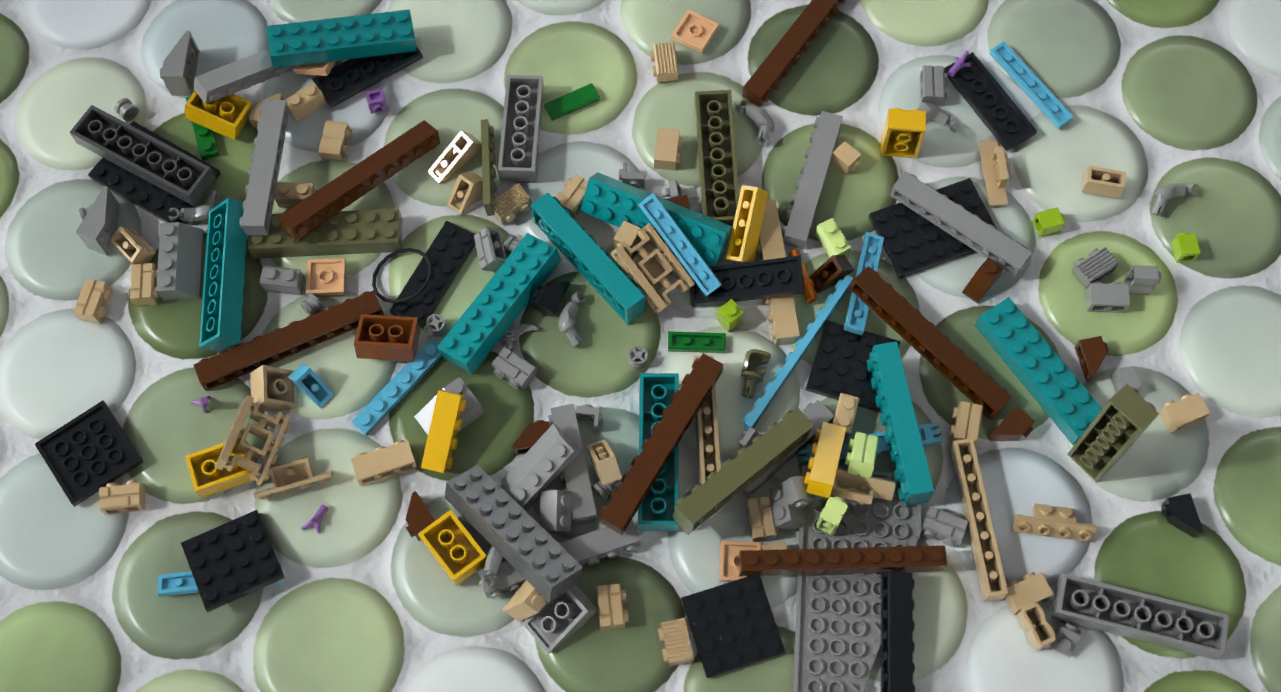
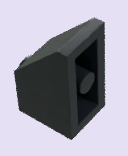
M563 281L535 288L531 292L528 304L544 316L555 315L571 282Z
M1191 493L1169 497L1162 503L1161 511L1169 524L1193 538L1198 537L1204 532Z

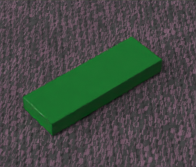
M591 83L545 103L544 108L553 121L599 101L600 96Z
M668 332V351L725 353L726 333Z

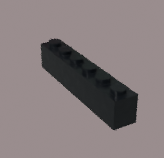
M887 571L881 573V692H915L913 684V674L915 671L913 663V652L915 650L913 642V631L915 628L913 610L915 604L912 599L914 580L912 579V573Z

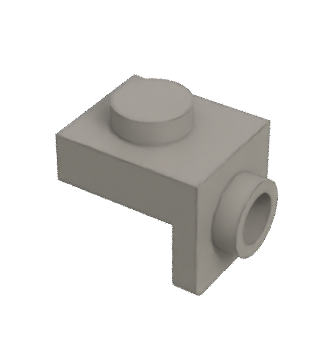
M623 163V169H619V180L638 189L644 188L645 173L627 172V163Z
M589 404L577 405L576 418L578 420L594 421V432H598L599 426H603L604 415H601L600 408Z
M1061 621L1051 648L1071 657L1081 637V631L1074 623Z

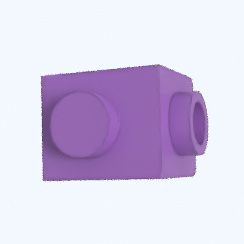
M383 88L365 92L371 114L381 113L388 109Z

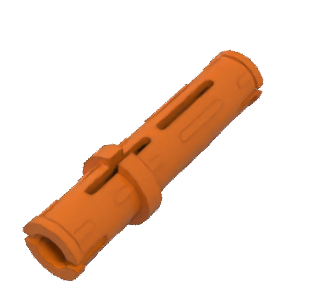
M792 250L788 253L789 257L801 255L799 250ZM802 260L804 296L806 302L811 304L816 302L818 297L813 287L814 282L810 279Z

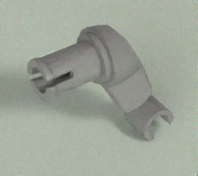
M745 100L741 101L740 105L736 107V112L746 114L748 118L755 121L759 129L757 142L763 145L764 140V144H767L769 135L775 128L772 118L763 108L753 104L748 105Z
M922 102L919 108H917L920 111H926V118L933 119L943 126L948 124L952 132H956L955 129L951 128L952 124L956 123L960 126L957 120L951 121L949 114L933 104Z
M1180 183L1168 184L1158 188L1154 194L1156 200L1150 213L1162 216L1167 201L1172 200L1174 197L1185 196V193L1196 195L1198 192L1192 189L1194 186L1199 185L1194 183L1184 185Z
M210 190L206 203L196 208H182L180 212L176 208H170L168 212H175L177 215L175 217L169 216V219L175 221L180 217L181 221L207 220L209 211L217 206L221 193L217 194V191Z
M580 291L571 295V302H567L558 320L560 331L565 332L573 347L583 341L574 327L576 325L575 316L579 310L577 304L586 299L585 295L581 298L578 297Z
M493 546L490 548L485 562L484 572L486 575L479 581L480 587L485 581L488 583L487 590L494 584L493 576L497 575L501 561L504 559Z

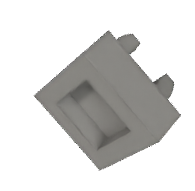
M676 180L668 181L669 188L662 190V195L666 199L683 196L682 187Z
M749 428L748 431L742 432L744 435L743 439H737L736 441L741 447H749L753 444V439L759 433L756 429Z

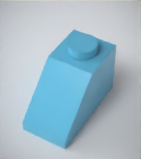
M301 364L288 376L299 390L319 408L334 395L312 369L304 364Z

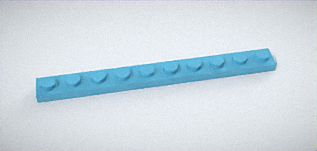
M846 275L843 280L840 279L835 286L837 290L834 294H829L825 301L826 306L824 309L820 308L815 315L817 319L814 323H809L805 330L806 335L804 338L800 337L795 344L797 348L793 353L789 352L785 359L786 364L784 367L780 366L774 375L776 378L773 383L770 381L764 389L766 392L764 396L758 397L754 404L756 408L752 413H747L743 420L745 422V431H748L749 428L754 429L826 324V320L831 317L848 292V287L853 281L851 276Z

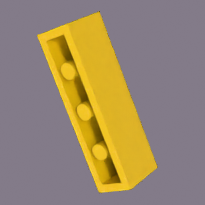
M742 185L727 251V260L736 263L753 262L755 260L769 196L768 191L758 187Z
M438 390L421 468L441 473L448 472L452 468L454 458L451 456L458 444L456 434L462 426L460 416L461 412H464L467 403L464 400L465 395Z
M823 422L822 428H817L815 440L818 443L813 444L811 452L815 457H810L807 469H811V472H806L804 484H808L806 493L826 498L831 496L846 427Z

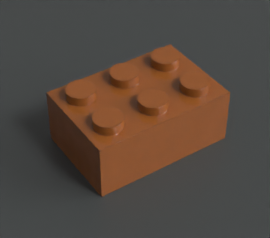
M361 314L354 340L356 357L361 359L414 362L420 336L418 317Z

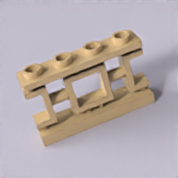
M647 224L637 232L642 240L631 249L625 241L610 254L624 273L631 277L633 284L644 291L646 302L655 313H658L671 303L666 296L667 293L676 286L681 293H684L695 283L691 275L681 266L680 260L671 253L668 244L659 237V232L656 228ZM648 240L655 247V250L650 254L642 246ZM635 250L642 257V260L637 264L629 257ZM653 256L665 270L655 279L643 265ZM671 271L679 279L673 284L666 278V275ZM658 281L666 289L659 295L652 287Z
M247 395L241 404L214 467L220 470L226 467L227 471L231 472L236 464L252 471L249 480H256V485L260 486L263 480H268L272 472L269 467L271 464L274 465L278 454L275 452L277 448H281L285 440L282 435L287 433L291 425L288 422L291 415L286 414V416H283L281 412H278L274 419L259 412L258 409L261 403H254V398ZM249 410H251L252 412L249 418L259 423L258 425H255L253 423L248 422L245 428H243L242 426L245 422ZM278 423H280L275 439L272 441L274 433L266 430L265 427L269 426L275 429ZM248 432L266 440L262 450L244 442ZM237 441L238 445L236 447V450L245 453V456L242 457L237 454H234L232 459L229 460V456ZM265 454H267L268 456L265 460L261 473H259L258 471L261 465L251 460L253 457H255L262 461Z

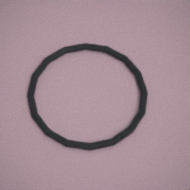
M413 248L399 249L387 255L377 265L373 273L372 287L376 296L384 302L393 304L407 302L417 297L427 287L432 277L431 261L421 250ZM404 252L419 253L423 256L429 266L428 276L424 285L416 293L404 299L393 300L385 298L378 292L376 276L381 266L389 258Z

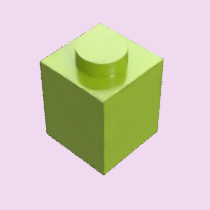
M1057 207L1037 212L1033 223L1039 237L1060 232L1065 224V218Z
M1179 233L1171 242L1176 263L1192 262L1200 255L1196 233Z
M732 299L717 309L716 319L727 332H730L743 322L744 312Z

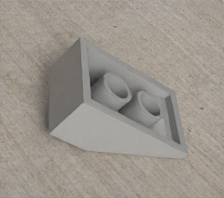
M190 31L184 33L163 61V68L160 69V78L163 79L165 87L169 90L171 96H191L194 91V77H196L200 50Z
M107 186L103 187L76 230V233L88 249L106 256L115 248L111 238L118 229L120 205Z
M460 377L442 389L465 395L464 400L467 403L464 412H461L462 426L460 431L485 414L480 402ZM437 395L415 416V419L427 435Z
M575 585L551 602L547 601L539 613L528 617L522 624L546 653L550 654L586 624L598 609L578 585Z

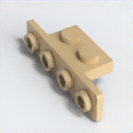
M997 140L979 141L978 146L989 207L1007 206L1008 201L1005 187L1011 179V172L1007 170L1006 165L1008 163L1007 153H1004L1003 147H998Z
M308 457L269 467L272 470L270 476L274 487L256 491L253 496L254 498L260 497V500L272 497V493L279 492L281 495L291 492V488L297 486L299 489L311 486L310 483L318 481L319 484L330 481V477L333 476V470L313 475Z
M837 468L831 493L832 496L842 498L843 500H853L861 505H871L873 497L887 501L892 500L896 482L873 476L866 478L859 474L853 475L849 474L848 470Z
M1036 503L1033 506V516L1016 514L1012 524L1013 532L1084 542H1093L1097 530L1096 525L1077 523L1075 509Z

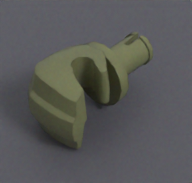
M751 349L746 352L741 370V377L745 380L741 394L742 397L747 398L748 394V399L754 398L756 384L763 382V375L766 373V369L756 370L755 368L768 364L771 358L770 353L757 349Z

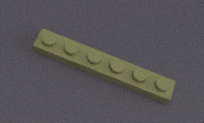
M488 119L481 120L483 206L487 216L495 215V207H497V199L494 196V193H497L496 183L494 182L496 170L493 167L496 164L493 153L495 142L492 140V137H495L494 127L490 126Z

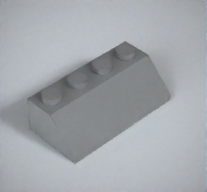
M180 222L160 223L156 292L162 300L201 298L203 229Z
M553 423L501 480L506 493L523 509L530 508L541 496V491H545L579 455L581 450Z

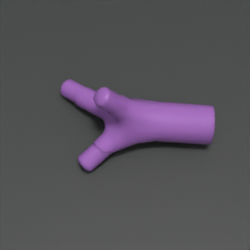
M966 51L960 59L955 57L956 62L948 71L951 77L961 68L971 66L970 63H964L969 51Z
M208 395L200 400H192L191 404L200 405L203 413H207V403L211 397Z
M322 504L312 519L302 526L301 529L305 530L315 525L317 533H320V523L328 507Z

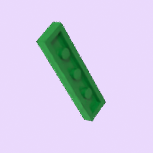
M192 122L201 159L206 160L220 156L214 131Z

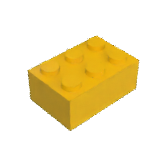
M194 91L185 104V118L236 140L249 119L252 102L233 94L205 104Z
M900 108L888 109L881 136V156L917 158L926 131V111L918 109L902 110Z
M237 441L229 456V460L232 459L234 454H237L242 457L245 456V453L236 450V447L238 445ZM224 443L185 456L194 490L201 499L250 482L249 479L252 471L236 464L231 472L227 471L226 467L222 470L214 467Z
M449 510L418 533L421 541L456 587L485 565L486 554L452 510Z

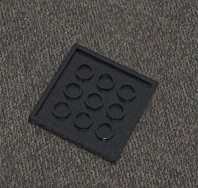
M826 320L805 391L836 400L839 399L840 393L859 398V407L880 413L881 408L876 405L877 392L876 389L872 388L871 378H873L872 371H868L867 360L870 358L869 353L872 352L873 346L878 344L897 342L899 348L901 341L866 331L859 335L844 330V325Z
M104 400L35 443L36 448L74 507L97 493L100 487H106L107 484L114 482L144 462Z
M258 510L181 542L207 613L285 578Z
M747 576L681 598L706 678L785 653L760 576Z

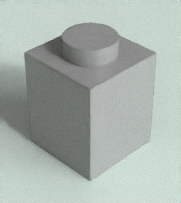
M1135 366L1116 369L1111 375L1116 393L1126 384L1137 391L1142 388Z

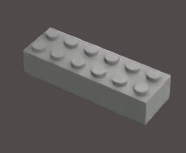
M507 75L498 163L500 181L536 182L544 97L543 76Z

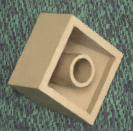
M262 365L250 373L251 397L254 398V403H261L258 410L272 412L298 408L297 386L288 378L294 371Z

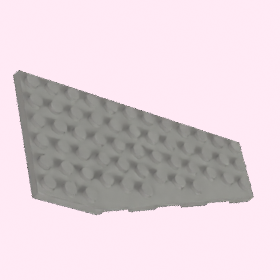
M802 466L801 476L806 477V472H811V469H807V466ZM872 472L873 477L895 482L893 472ZM896 482L891 501L873 497L871 505H861L853 500L846 499L844 501L848 508L835 535L830 536L816 527L819 516L829 499L826 498V500L821 502L822 505L818 507H803L806 525L799 527L798 549L916 546L921 534V504L904 507L903 501H900L898 497V489H900L898 482ZM881 573L797 575L793 692H863L881 644Z

